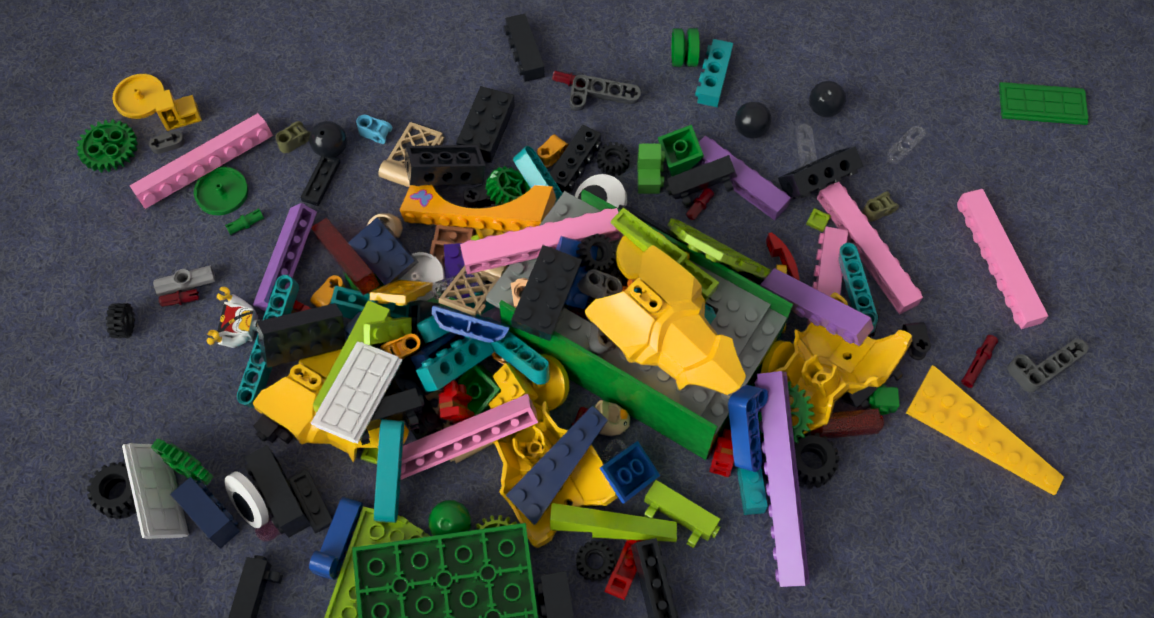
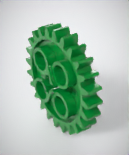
M105 119L104 124L98 121L96 127L91 124V130L85 129L87 134L80 135L82 140L77 141L79 144L76 147L78 150L77 155L88 169L92 168L93 171L99 169L101 173L104 169L110 172L113 167L117 171L118 165L125 167L123 162L130 163L129 157H135L132 151L138 150L136 148V145H138L137 137L132 128H129L126 123L123 124L120 120L116 123L114 119L110 123Z
M789 381V397L794 398L790 409L792 411L795 408H799V411L791 412V417L796 416L799 418L798 424L792 426L794 441L798 444L797 437L800 436L805 439L806 437L803 432H811L807 425L814 424L810 417L815 416V413L809 411L814 408V405L807 404L811 397H804L806 394L805 390L798 392L800 386L797 384L792 388V383ZM758 410L759 432L761 437L764 435V433H761L760 431V421L762 420V414Z
M156 439L152 444V450L160 455L163 459L162 461L177 473L187 478L191 477L193 480H200L204 485H208L213 479L212 474L201 466L202 463L187 451L181 450L172 443L167 444L160 439Z

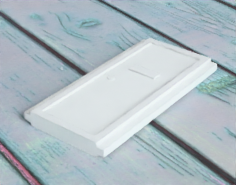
M357 341L314 416L311 425L358 444L399 369L402 359Z
M124 444L122 449L142 538H182L188 536L189 532L183 508L170 495L178 488L174 470L162 461L163 459L160 455L152 450V444Z

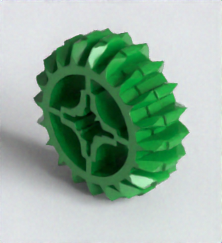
M504 166L503 168L498 167L491 172L485 189L487 190V195L491 196L490 201H494L496 203L495 206L519 198L531 188L522 174L519 173V170L515 171L512 167L508 169Z

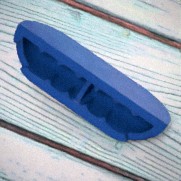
M432 306V315L441 329L491 343L504 338L510 330L509 325L478 315L474 317L449 307Z

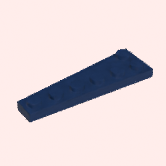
M594 405L506 494L534 525L539 522L579 461L608 422V419Z

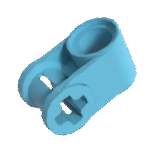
M361 115L356 120L360 136L381 144L386 142V136L393 129L390 123L368 115Z

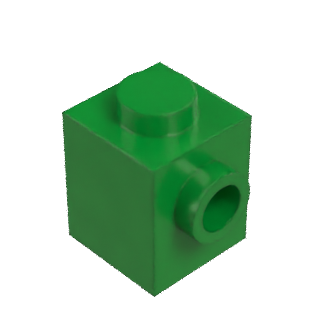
M881 385L867 398L871 405V412H877L879 415L895 413L900 406L898 388Z

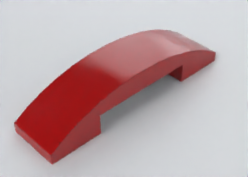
M768 233L766 244L771 257L779 256L782 265L787 266V275L799 280L798 268L791 252L775 234Z
M626 540L604 592L625 600L637 572L631 545L645 540Z

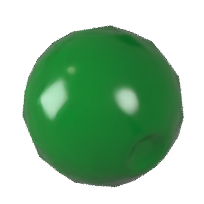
M445 500L438 503L429 515V529L433 536L469 531L471 527V516L468 509L462 503L455 500Z

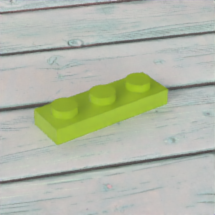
M402 317L364 323V344L372 345L388 342L411 334V318Z

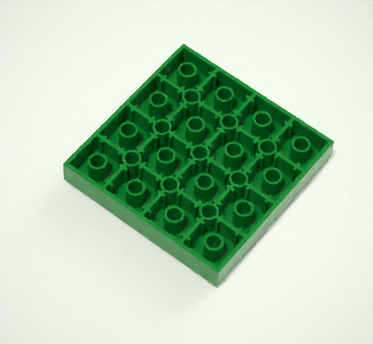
M526 523L352 547L358 618H538Z

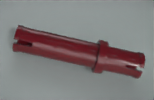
M987 335L982 346L977 349V355L961 380V383L968 388L974 386L987 360L991 359L992 351L999 342L995 336Z

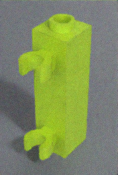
M655 480L645 496L644 502L650 506L646 510L644 517L654 518L656 512L660 511L689 529L693 533L689 537L687 545L692 548L695 547L700 537L706 541L711 536L715 538L721 528L718 526L720 518Z

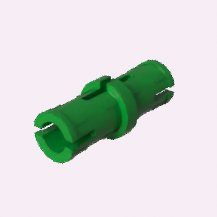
M258 208L245 216L241 215L239 219L225 226L230 235H233L240 230L250 228L251 225L263 220L264 217Z

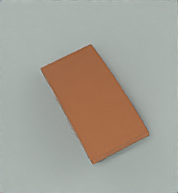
M436 225L430 254L437 258L445 269L444 244L465 243L471 240L475 233L474 228Z

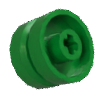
M673 28L671 39L672 66L682 67L684 59H686L688 67H697L700 53L698 28H688L686 38L682 28Z

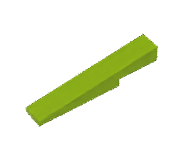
M622 208L611 220V224L643 252L654 245L690 272L702 285V296L705 299V303L717 290L720 282L689 261L687 253L625 208Z
M556 503L551 505L550 530L592 532V538L628 540L657 538V541L677 542V522Z

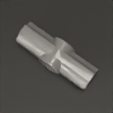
M209 265L190 271L180 269L174 275L154 280L153 285L159 297L175 293L178 290L182 292L193 290L197 286L215 282L216 278L212 266Z

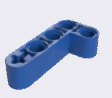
M745 385L733 393L728 402L734 464L738 468L757 472L762 464L758 410L764 407L768 400V391L764 388Z
M346 497L341 498L320 552L315 551L311 557L309 569L313 574L331 580L337 578V570L339 571L345 557L344 552L348 550L353 537L352 531H355L364 506L363 502Z

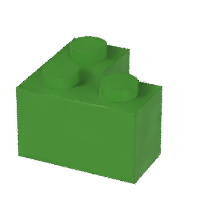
M639 144L637 159L638 194H660V187H664V176H660V172H663L665 151H661V144Z

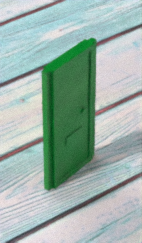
M999 83L1002 119L1078 125L1088 124L1086 94L1083 88Z

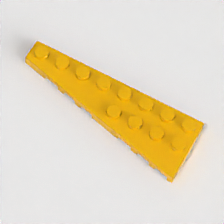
M933 365L930 367L906 414L1048 493L1055 495L1064 476Z

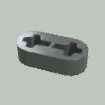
M172 131L151 138L149 147L153 153L161 154L182 147L185 139L180 132Z

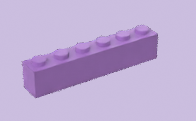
M704 136L699 141L704 157L697 164L701 166L730 155L737 177L730 179L735 192L774 221L788 207L791 197L786 192L775 187L771 181L764 179L756 170L749 168L742 160L734 157L727 149H723L713 139Z
M303 203L290 208L254 300L253 306L265 312L276 280L282 275L293 277L317 212ZM287 283L284 289H288L290 283ZM283 301L279 303L278 308L282 307Z
M775 268L760 284L761 287L792 303L793 307L791 310L796 315L806 317L814 325L826 328L829 333L841 336L850 344L854 343L860 346L874 329L871 317Z

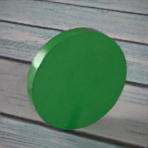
M229 167L214 169L200 177L194 187V198L198 206L204 212L211 215H226L236 211L243 205L248 196V184L244 176L239 171Z

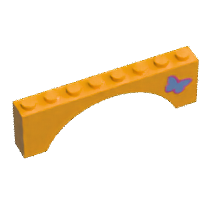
M410 185L400 212L404 221L408 223L515 232L526 227L539 226L554 206L556 197L553 186L534 185L524 195L503 205L490 208H465L444 200L436 192L434 185Z

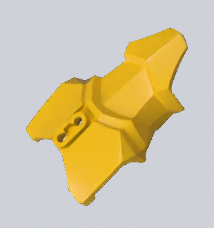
M654 245L650 246L642 254L639 277L625 291L595 299L585 310L587 318L621 349L629 363L637 362L641 365L658 366L676 380L679 391L686 385L691 384L729 395L739 390L744 383L746 374L737 356L733 339L723 334L718 335L704 317L705 299L702 296V285L690 272ZM634 289H642V294L636 293ZM651 302H656L658 305L656 307H651L649 304Z
M834 292L830 295V297L848 306L847 301L838 293ZM811 322L805 331H794L795 339L793 344L795 352L784 367L774 372H787V381H791L792 388L798 384L800 386L798 392L805 390L806 394L804 397H811L807 404L814 405V408L809 410L815 413V416L810 417L814 424H808L807 427L812 431L828 424L834 403L846 392L853 394L867 387H880L884 384L912 342V335L906 331L898 330L893 335L877 340L867 336L862 342L863 344L858 346L854 343L846 342L841 336L833 335L826 328L820 325L816 326ZM851 355V359L845 360L846 357ZM789 397L790 405H792L794 398ZM795 408L791 412H797L799 408ZM796 416L791 417L792 426L797 425L799 418Z
M342 349L300 359L299 364L291 368L290 374L287 377L262 390L254 400L253 405L259 413L265 414L287 428L300 444H331L348 453L352 462L356 460L357 448H378L380 428L368 431L370 443L362 445L361 441L358 444L311 425L317 413L314 411L313 403ZM405 424L403 444L405 443L409 433V430L405 426Z
M546 401L542 402L543 406L533 402L538 423L491 442L496 445L503 462L502 487L499 492L513 509L520 524L526 523L528 539L536 548H540L552 541L556 530H550L552 503L567 505V500L573 502L572 506L576 507L607 506L618 498L600 470L603 462L592 444L536 525L506 496L568 431L559 428L550 417Z

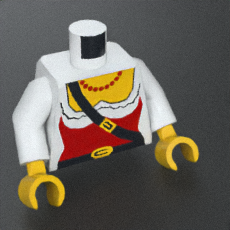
M221 287L220 291H223L225 296L218 293L217 298L219 300L227 299L228 302H224L218 331L210 330L207 335L214 337V339L208 338L207 343L213 345L218 342L219 345L236 348L247 341H253L254 333L258 331L257 321L261 320H258L254 307L234 294L230 295V290L227 287Z

